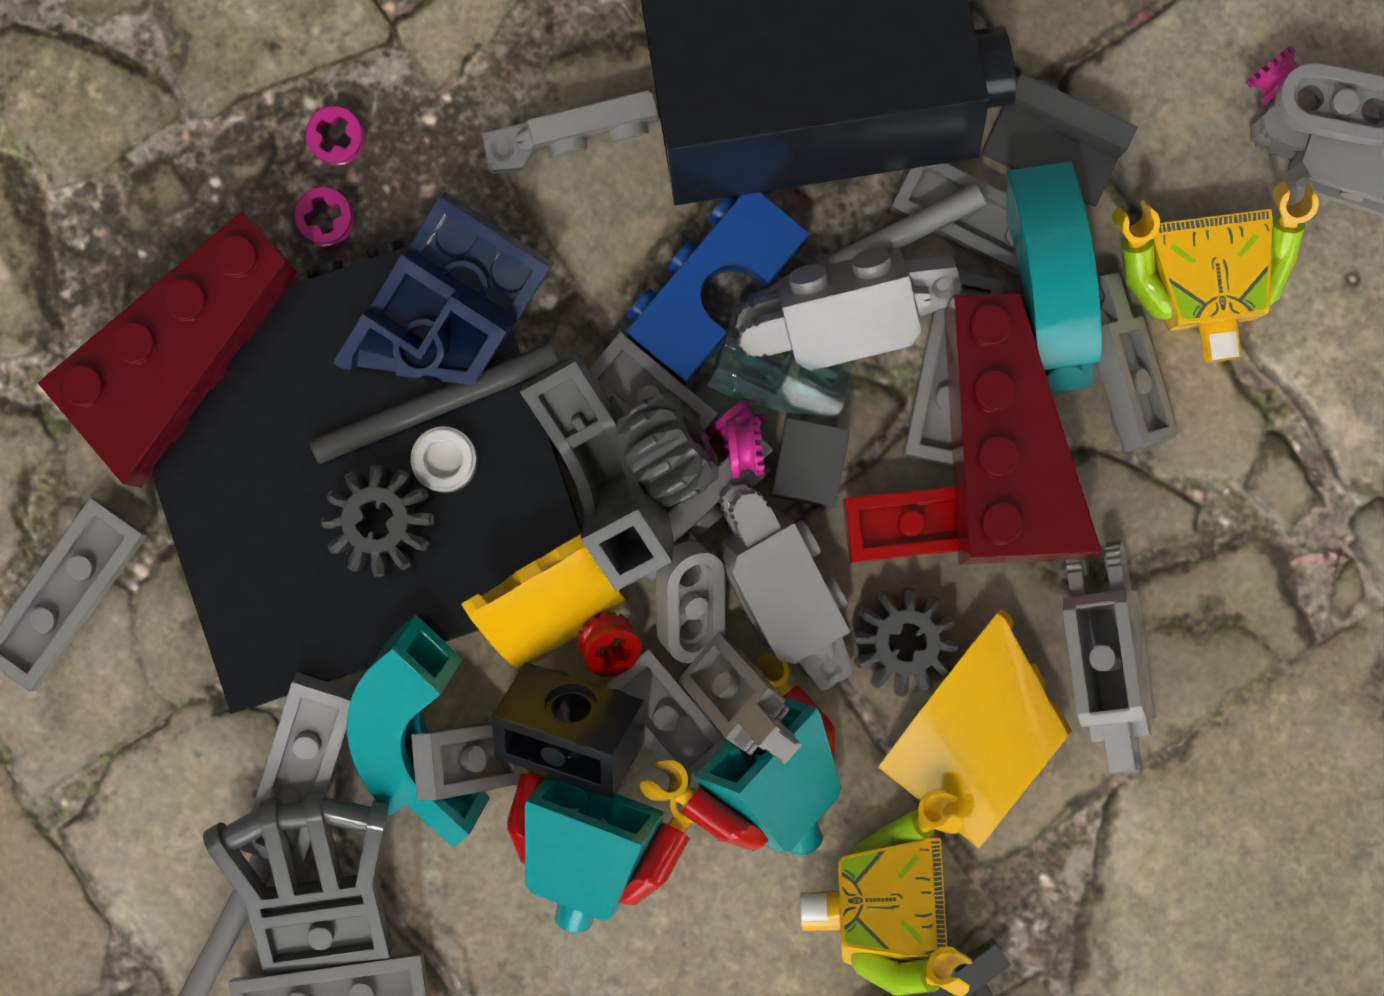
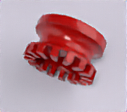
M605 612L599 613L600 618L596 619L595 616H592L590 624L584 622L582 625L583 631L578 632L579 639L577 643L588 668L594 674L602 677H614L625 673L634 666L640 657L642 648L638 636L633 631L632 624L623 614L619 613L617 615L616 612H610L609 615H606ZM615 638H619L618 646H610ZM600 646H610L604 650V654L598 649Z

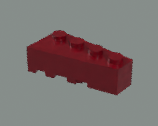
M241 211L48 373L38 384L123 485L142 488L155 471V464L171 442L175 443L189 424L190 421L188 419L208 391L216 387L227 372V365L245 340H249L295 278L298 271L260 226Z
M1020 293L954 296L944 310L959 565L1087 560L1101 554L1102 550Z

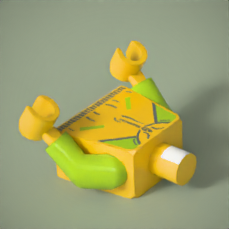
M1286 182L1277 184L1273 190V200L1281 215L1276 216L1274 219L1272 209L1160 223L1158 213L1145 200H1141L1142 217L1137 223L1129 225L1127 213L1121 207L1116 208L1112 213V220L1118 230L1125 236L1121 246L1126 286L1152 317L1164 320L1168 331L1199 327L1204 363L1242 358L1237 322L1256 320L1268 314L1270 306L1280 299L1298 259L1305 230L1304 222L1310 220L1319 208V199L1310 183H1307L1305 186L1303 199L1292 205L1287 204L1290 189Z
M939 789L930 790L924 794L919 802L918 809H914L885 824L852 846L849 855L838 859L839 891L800 893L802 931L840 930L842 961L852 965L859 976L894 996L935 992L940 987L953 995L963 996L967 994L970 987L969 984L961 979L951 977L953 970L958 965L972 964V959L955 948L947 946L941 838H932L935 829L947 834H955L962 830L964 823L963 818L955 815H948L941 819V813L945 805L955 802L958 797Z

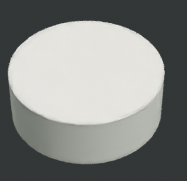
M443 426L432 428L424 432L416 440L412 448L411 467L414 475L420 483L434 491L443 493L457 491L472 480L477 470L478 455L473 442L464 433L455 428Z

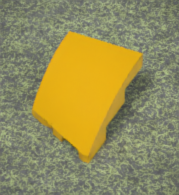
M580 534L545 556L516 571L503 583L484 595L480 596L477 594L461 605L490 644L510 665L520 671L525 662L535 664L576 638L578 632L583 631L582 625L584 622L587 624L591 623L590 618L592 616H595L596 619L600 618L599 613L602 612L609 615L610 612H617L629 603L621 590L615 592L581 541Z
M1003 609L993 617L878 766L879 769L919 801L924 794L935 789L956 795L958 799L955 802L948 803L943 808L941 819L948 815L963 818L964 825L959 833L978 849L988 839L1072 732L1059 705L1048 696L1046 681L1036 663L1030 665L1012 632L1014 622L1011 616Z

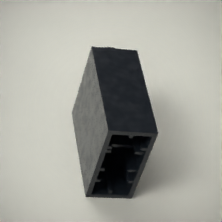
M641 0L674 206L979 158L988 108L1012 105L1015 102V68L1008 33L1004 26L975 30L969 0Z

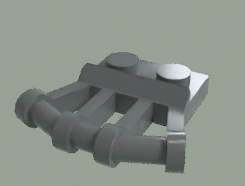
M325 792L306 794L304 801L283 804L279 798L267 799L260 802L258 809L231 824L226 825L223 822H219L204 831L203 840L208 853L246 904L264 976L390 958L393 943L380 892L381 881L376 875L389 803L373 800L371 806L327 798ZM331 826L366 832L358 875L342 876ZM307 827L320 880L299 883L286 830ZM261 836L264 838L275 882L274 887L265 886L240 852L241 847Z

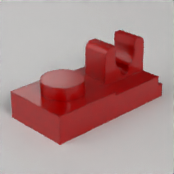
M955 487L851 497L842 500L849 564L958 552Z

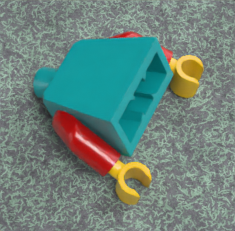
M766 653L758 657L757 662L765 670L766 679L786 700L784 704L790 709L780 722L802 744L790 760L783 765L770 752L765 749L762 750L760 747L750 755L727 740L694 776L699 785L697 791L688 785L686 769L681 763L674 760H663L654 763L656 767L665 771L669 777L670 785L667 791L662 790L658 784L650 780L640 781V788L642 793L652 801L676 800L684 806L681 812L684 816L719 841L751 851L765 846L780 853L790 852L793 855L802 856L814 852L821 845L823 834L817 821L840 795L841 785L834 763L835 727L831 720L799 685H796L794 688L787 682L790 674L788 663L777 660L773 653Z
M528 770V773L520 775L507 818V831L520 862L525 865L526 887L532 894L557 903L554 919L560 928L572 933H581L591 928L593 917L601 921L611 920L622 904L637 905L667 882L690 840L686 832L690 824L694 822L681 813L683 808L674 799L670 800V810L673 817L669 824L662 823L665 813L662 810L619 794H615L611 798Z

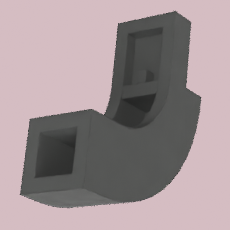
M578 353L523 382L520 390L521 395L558 449L577 487L584 512L581 541L615 592L673 561L674 542L667 507L659 503L657 499L647 495L644 486L640 481L635 480L632 469L624 462V451L617 444V420L625 414L614 396L607 399Z

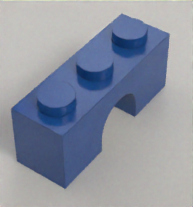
M760 192L741 195L740 197L724 198L709 216L708 221L715 227L698 246L694 241L689 240L669 263L667 270L673 274V277L658 294L651 288L646 290L626 315V318L633 323L626 331L627 336L686 386L726 340L727 331L713 321L703 308L701 296L707 283L721 273L739 272L749 276L763 289L768 288L807 244L810 233Z

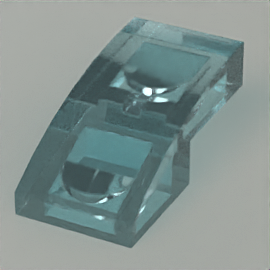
M726 337L715 357L707 386L730 397L773 410L799 414L828 415L839 414L843 408L850 373L834 365L810 371L795 362L793 350H791L783 365L762 355V358L760 356H755V358L752 355L746 356V352L743 351L741 346H738L737 341Z

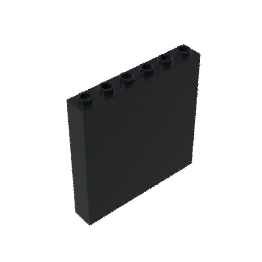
M394 240L377 245L366 252L368 260L344 267L342 260L320 264L306 271L308 280L288 286L249 340H245L226 368L228 370L216 387L208 391L188 419L190 421L179 438L175 443L171 442L154 466L155 471L152 473V478L231 714L288 696L296 672L330 682L368 669L388 639L415 614L444 642L480 631L461 605L463 602L477 594L480 596L484 595L503 583L516 571L582 534V528L553 442L520 393L523 382L325 463L319 464L310 446V440L451 383L443 382L437 377L422 376L411 378L396 376V372L359 367L352 370L341 369L333 364L361 315L370 308L399 257L410 247V245L405 247L403 240ZM514 327L486 368L522 354ZM435 427H451L461 431L473 442L477 451L478 465L475 475L466 486L454 492L443 493L427 488L416 478L411 467V452L416 440L424 432ZM372 465L384 467L386 488L392 477L399 470L410 474L409 484L402 496L404 497L415 489H426L429 498L424 503L413 508L414 514L430 513L434 514L436 522L432 526L415 525L413 534L424 537L430 542L428 550H417L406 544L404 549L412 561V567L407 570H401L395 564L391 555L388 554V571L385 577H375L373 575L371 554L365 565L358 572L348 569V558L354 546L342 553H331L328 545L333 539L344 534L342 528H323L321 525L323 517L328 515L341 517L343 508L333 505L327 500L329 492L333 490L343 493L350 498L353 493L346 484L345 475L351 471L357 473L368 488L369 471ZM373 505L368 510L372 520L364 527L368 534L371 531L381 533L383 538L389 533L386 522L393 516L390 508H388V511L377 509L376 505Z

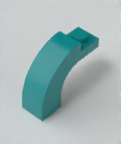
M1072 162L1008 170L1006 220L1019 263L1025 311L1051 393H1064L1071 390L1091 388L1094 363L1101 362L1100 297L1088 217Z
M415 614L388 639L358 682L348 707V744L360 778L376 801L389 803L388 814L390 816L407 804L421 817L426 825L434 829L448 844L454 847L469 836L490 797L482 791L439 800L417 801L411 735L428 732L424 718V708L441 695L463 659Z

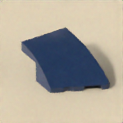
M445 192L439 196L408 250L399 257L370 308L361 315L333 364L341 369L352 370L359 367L396 372V376L411 378L430 376L440 378L443 382L474 385L523 314L553 267L554 262Z

